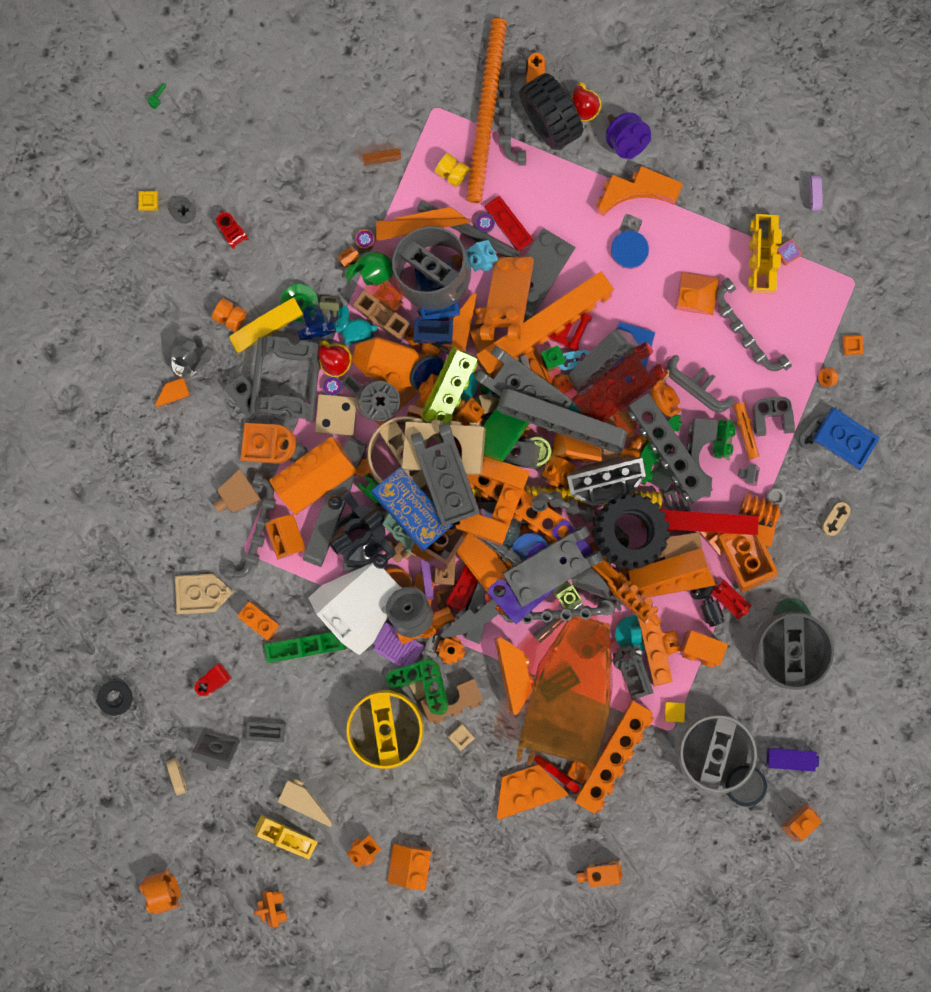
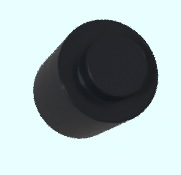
M713 597L703 600L700 609L706 623L710 627L723 623L724 614L718 599L713 600Z

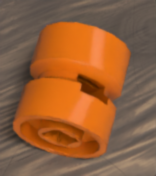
M222 298L214 309L211 319L219 324L225 323L226 328L237 332L244 322L247 311L239 306L233 307L232 302Z

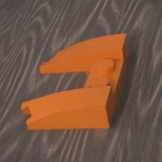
M484 456L481 477L504 485L492 518L478 514L460 520V525H456V529L502 546L530 471Z

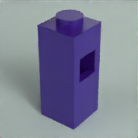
M767 747L766 767L816 772V767H819V756H817L815 751Z

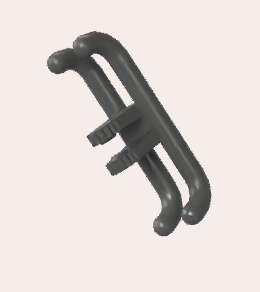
M672 356L666 369L670 370L669 377L671 380L714 412H724L733 405L734 399L732 397L727 398L724 402H720L705 391L715 378L713 374L700 387L696 383L703 376L706 369L702 367L693 380H691L677 369L679 356Z

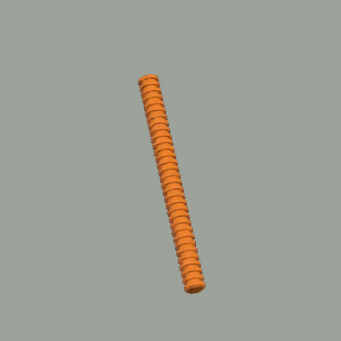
M502 18L491 19V30L489 31L490 36L488 37L489 42L487 44L488 53H486L487 59H485L486 64L484 65L486 70L483 72L485 76H483L484 81L481 88L483 93L480 94L481 99L479 102L481 104L479 105L480 110H478V122H476L478 127L475 129L477 133H475L476 138L474 139L475 144L472 151L474 156L471 157L473 161L471 162L472 167L470 168L471 173L469 174L470 179H468L469 185L467 186L469 190L466 193L468 195L466 200L470 203H481L482 191H484L483 185H485V181L483 180L486 178L484 174L487 171L485 168H487L486 162H488L487 157L489 156L487 151L490 150L488 145L491 143L489 140L491 139L490 134L492 133L491 128L493 127L492 122L494 121L493 116L495 114L493 111H495L494 105H496L495 100L498 93L496 88L499 86L498 77L500 76L499 71H501L500 65L502 64L501 60L503 57L501 54H503V43L505 42L504 37L506 36L505 31L507 29V21Z

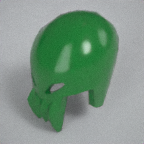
M378 251L366 252L358 258L355 264L349 265L345 276L349 282L362 269L360 273L366 285L378 286L393 277L392 261L384 253Z

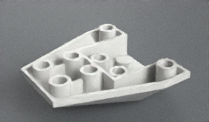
M371 563L323 584L309 597V600L317 616L345 646L361 655L374 643L388 618L386 603L389 597L395 591L401 589V587L384 568L378 569Z

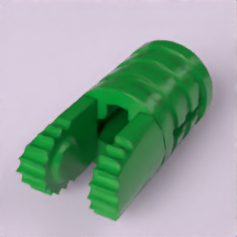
M366 474L364 477L370 484L365 487L363 484L358 483L356 487L378 506H382L371 493L379 483L369 474Z

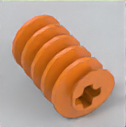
M749 492L744 496L738 511L739 513L743 510V515L750 513V516H759V522L764 519L765 526L772 522L771 528L776 526L781 514L778 504L772 508L771 501L765 505L764 498L758 502V496L755 495L751 499V493Z

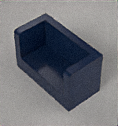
M415 317L414 343L452 345L453 319L449 321L419 320V317Z

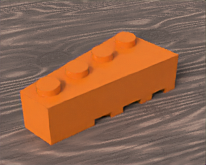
M702 548L646 565L640 569L628 571L631 585H636L639 589L638 594L641 596L644 593L646 598L716 585L710 563Z

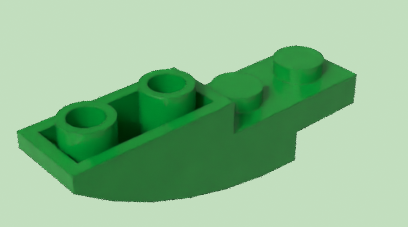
M678 414L668 420L674 432H678L682 421H679L681 415ZM658 429L653 436L659 439L662 438L663 433ZM650 441L646 443L639 456L643 459L646 477L640 482L642 485L651 481L654 474L651 471L653 464L657 465L660 459L658 453L654 454L649 447ZM665 445L664 452H667L668 449L671 450L672 446Z

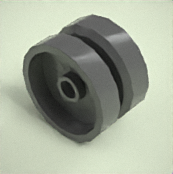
M401 588L395 591L386 603V613L396 632L401 636L417 637L431 627L434 620V612L425 594L418 588Z

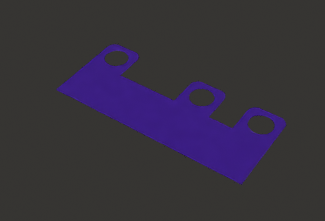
M563 520L552 530V534L558 540L561 538L558 535V529L561 526H567L570 532L575 529L567 520ZM584 539L575 542L583 557L594 552ZM537 543L528 552V557L533 555L536 549H543L546 546L543 543ZM561 557L559 560L560 563L564 564L566 562V558ZM498 579L488 588V594L517 625L556 588L524 607L520 606L513 591L503 579ZM503 585L506 589L505 595L502 597L495 596L493 592L495 586Z

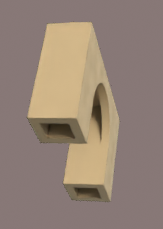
M411 419V422H406L402 469L423 471L412 443L411 435L421 432L427 448L428 443L434 437L441 435L439 425L442 424V421L431 420L430 423H423L422 419ZM450 421L453 436L459 440L462 447V462L466 474L482 476L486 429L481 427L480 423H469V426H462V422Z

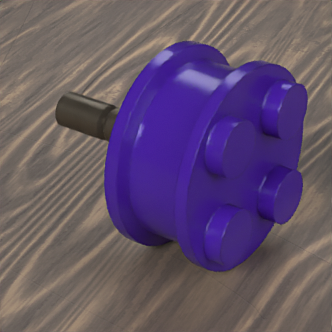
M627 112L618 117L612 114L608 115L607 119L610 121V125L607 128L605 140L607 145L619 157L633 159L651 142L650 127L636 113Z

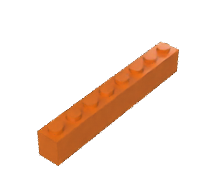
M600 271L524 322L520 341H510L508 334H506L475 356L478 359V365L482 371L494 377L504 364L491 354L496 345L516 360H519L517 357L522 354L528 355L538 343L540 345L546 343L550 339L549 336L554 332L556 335L565 329V325L569 322L571 324L581 319L580 315L586 311L588 314L597 308V303L600 301L605 303L612 298L613 286L603 272Z

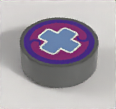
M483 213L477 217V229L484 233H489L494 229L495 221L490 214Z
M329 377L323 383V390L327 395L337 396L342 391V383L336 377Z

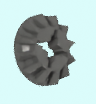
M631 643L629 646L624 645L621 649L617 648V652L613 653L612 662L619 670H630L641 662L643 654L638 646H634ZM624 655H630L631 659H630L629 657L627 658V657H623V656H624Z

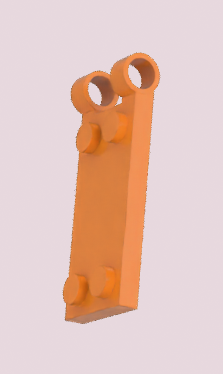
M497 257L498 261L494 265L484 324L480 329V337L482 341H492L494 339L495 327H508V339L510 341H520L534 260L532 257Z

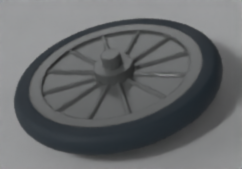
M748 765L739 766L730 772L726 780V789L737 784L745 776L749 768ZM755 768L752 776L743 786L727 794L734 803L740 806L756 805L766 795V778L760 770Z

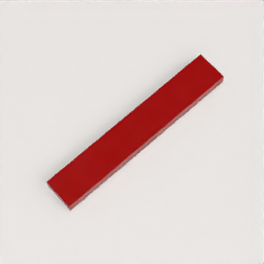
M660 510L666 513L667 516L664 519L665 522L669 521L670 527L667 529L758 535L759 516ZM642 522L641 528H646Z

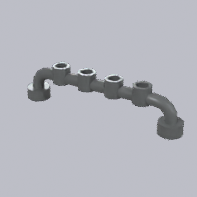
M518 58V62L507 66L504 71V79L499 80V88L503 90V97L499 98V107L503 109V116H499V127H503V134H499V145L503 146L504 154L509 160L518 162V166H526V150H518V154H513L511 151V73L514 70H518L519 74H526V58Z
M728 277L722 281L723 286L717 292V301L721 307L718 311L724 319L728 317L732 323L729 326L735 334L738 332L741 334L743 339L740 341L745 349H752L754 352L752 358L757 365L762 363L770 371H779L781 369L787 371L790 369L792 364L784 354L777 358L778 363L776 364L768 360L755 339L749 334L742 321L724 299L726 292L731 294L736 290L735 285Z
M256 472L252 487L258 489L261 488V485L264 486L267 492L251 540L250 549L246 556L244 568L236 570V566L228 564L224 579L232 581L233 577H245L252 569V565L257 566L260 555L256 554L258 547H263L265 536H262L264 528L267 529L265 523L271 521V518L267 517L269 510L273 511L276 500L273 499L274 488L270 481L264 478V474Z
M554 491L551 494L540 492L532 498V509L537 512L545 511L548 501L552 507L566 509L569 515L577 514L583 517L585 522H594L597 518L592 507L586 506L582 509L578 507L577 500L569 499L565 501L558 491ZM615 524V536L620 544L627 548L629 546V536Z
M603 599L599 607L596 608L583 606L581 609L565 607L557 611H552L551 609H544L543 612L531 611L521 621L525 624H530L533 620L542 619L543 622L548 623L554 618L569 621L572 617H581L587 620L594 615H611L615 605L612 600ZM503 612L504 620L508 623H513L511 618Z

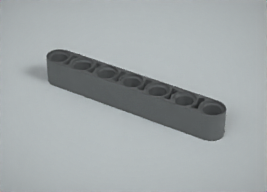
M502 390L497 406L499 412L611 452H623L627 431L514 390Z
M349 437L344 450L357 469L366 451L367 443ZM355 474L327 492L304 553L303 561L319 567L323 565L330 547L329 541L346 504V500H344L340 509L332 510L328 507L327 501L332 495L339 496L346 490L350 492L356 477Z

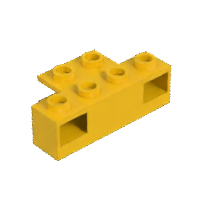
M756 214L753 220L750 221V231H753V237L749 241V250H752V257H749L748 266L752 271L751 276L748 277V287H751V293L774 294L777 291V271L781 266V254H777L779 245H776L781 244L782 230H779V215ZM759 221H768V238L761 237ZM757 275H766V288H757Z

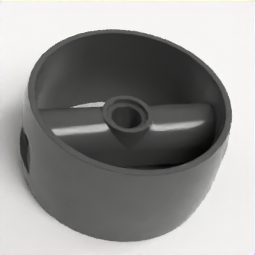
M435 226L422 227L407 234L395 248L392 258L394 279L402 295L411 304L426 310H439L453 305L466 293L471 281V263L465 246L451 231ZM445 246L457 251L463 257L460 272L458 273L424 248ZM406 262L423 273L427 280L434 281L442 289L422 292L406 286L401 281L402 271Z
M784 611L771 616L760 626L753 642V657L758 670L768 681L784 689L801 690L815 685L825 677L833 662L834 646L830 633L818 619L798 611ZM804 618L810 620L818 628L824 641V656L821 665L806 680ZM782 619L784 683L776 681L769 675L761 658V646L765 634L771 626ZM792 645L797 647L795 655L789 654V648Z

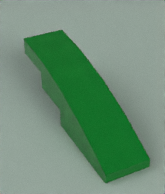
M333 632L264 644L267 663L346 650V646Z

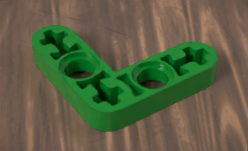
M424 660L393 670L387 674V685L395 689L423 681L430 712L435 715H443L447 712L448 701L440 666L436 661ZM429 665L433 666L431 673L427 672ZM415 669L417 675L415 679L411 680L409 678V672L410 670ZM395 676L404 677V679L397 680L396 683L392 682V680L395 679ZM433 682L438 684V690L435 693H432L430 690ZM441 703L442 706L439 707V710L435 709V706Z

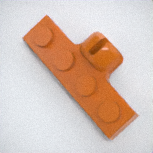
M637 617L641 627V635L653 686L673 682L668 657L681 651V644L678 643V634L674 630L662 632L660 624L656 626L650 620L645 624Z

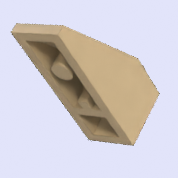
M296 778L293 781L289 779L278 803L331 827L333 820L309 789L303 786L304 782Z

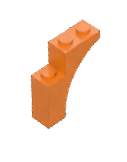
M641 166L639 172L635 170L631 179L632 182L612 175L611 180L607 179L603 190L606 191L604 197H599L595 207L599 208L597 214L605 216L608 211L618 204L636 198H653L674 205L683 183Z

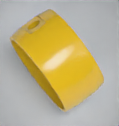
M382 690L366 695L354 705L346 723V738L351 751L361 762L376 769H393L404 765L418 752L424 737V721L419 708L410 698L396 691ZM390 696L398 697L409 704L417 715L420 726L419 740L415 749L402 760L399 758ZM369 698L380 763L365 757L356 747L352 737L351 728L355 712ZM381 725H389L391 732L388 735H383L380 732Z

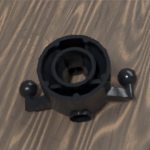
M348 490L339 496H330L327 501L330 509H340L344 500L352 509L351 514L342 517L336 524L332 538L329 541L337 557L344 563L355 567L373 563L378 569L385 568L388 560L397 553L385 538V527L383 526L385 518L377 508L373 510L362 505L359 506ZM355 529H365L368 531L363 538L355 539V542H351L349 538L351 531Z

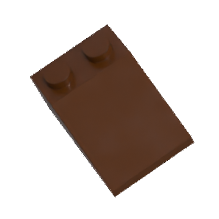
M460 521L452 523L453 526L424 551L415 543L411 552L444 572L468 533L456 529V525H460Z

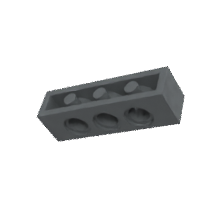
M524 439L523 442L517 441L503 462L517 467L536 470L541 447L536 445L533 440ZM520 448V454L515 456V451Z

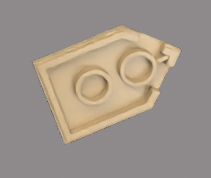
M214 574L175 576L177 614L216 612L233 593Z

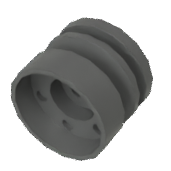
M374 380L366 382L358 389L355 404L359 413L366 419L380 422L386 421L396 414L399 409L400 398L396 388L390 383ZM376 397L383 398L381 400L382 405L375 404L377 402Z

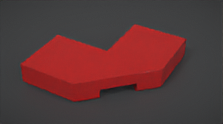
M540 755L534 757L533 760L577 794L580 790L579 785Z

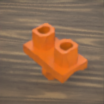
M263 891V901L257 902L258 909L254 910L253 913L254 915H260L261 922L266 921L267 917L268 927H279V923L287 920L285 910L276 911L274 905L283 902L282 892Z

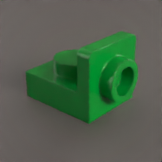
M558 345L540 354L548 373L566 362Z

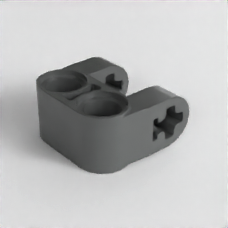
M788 398L760 399L754 404L752 411L756 437L766 436L765 418L781 416L784 434L795 432L792 404ZM778 402L785 404V411H780L777 408ZM759 404L766 406V413H761L758 410Z

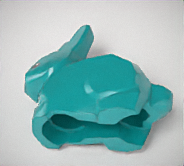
M344 305L339 308V319L335 323L334 331L342 333L345 346L373 338V334L377 331V325H371L368 321L360 318L350 320L348 306Z

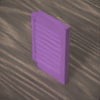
M385 622L373 643L376 645L373 651L401 668L414 664L425 647L416 640L402 645L395 628Z

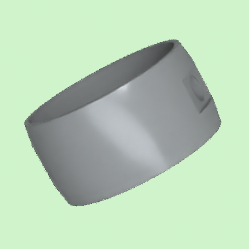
M709 715L698 719L685 730L678 745V763L684 777L694 787L707 793L723 794L740 788L750 779L756 767L757 747L752 734L741 722L729 716ZM717 720L698 783L692 778L685 766L683 759L684 743L688 734L695 726L705 721ZM737 727L749 743L751 752L750 765L745 776L737 784L727 789L718 790ZM714 749L721 750L722 758L720 760L712 757Z

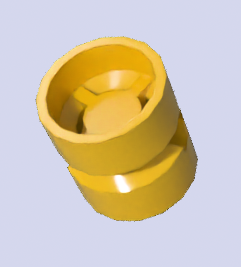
M446 153L436 166L434 173L442 179L447 178V182L457 188L468 174L470 168L462 162L457 163V158L450 153Z

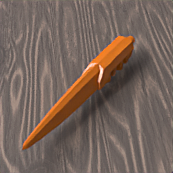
M604 560L590 567L604 580L613 595L645 624L649 620L656 626L661 623L662 620L656 615L658 607H652V599L646 598L644 593L640 596L638 594V587L631 585L632 583L621 572L615 571Z

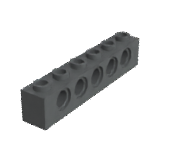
M647 393L629 405V411L627 412L633 422L636 420L640 426L638 428L639 432L644 438H648L650 441L649 447L654 454L658 453L661 458L659 460L665 470L668 469L672 474L670 478L676 486L679 485L682 489L681 495L685 501H690L693 504L713 490L650 394ZM649 413L652 416V421L645 422L642 419V414ZM660 429L663 433L662 438H655L653 430ZM664 446H672L673 454H666L664 452ZM676 461H681L684 464L682 471L675 469L674 464ZM686 477L694 479L695 485L693 487L686 485Z

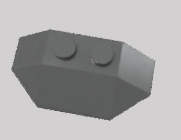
M617 457L581 466L568 474L567 480L572 496L590 506H596L610 502L613 498L620 497L623 494L630 493L631 495L646 477L642 457Z

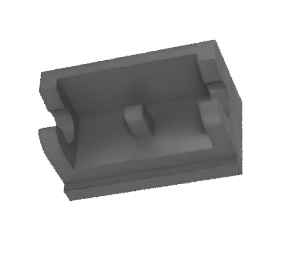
M642 660L635 668L622 670L632 700L654 693Z

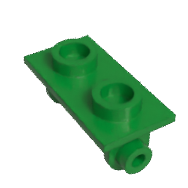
M719 420L716 437L722 438V440L714 441V458L722 459L723 456L724 459L730 460V456L733 454L732 438L736 434V426L731 420H727V424L725 420Z

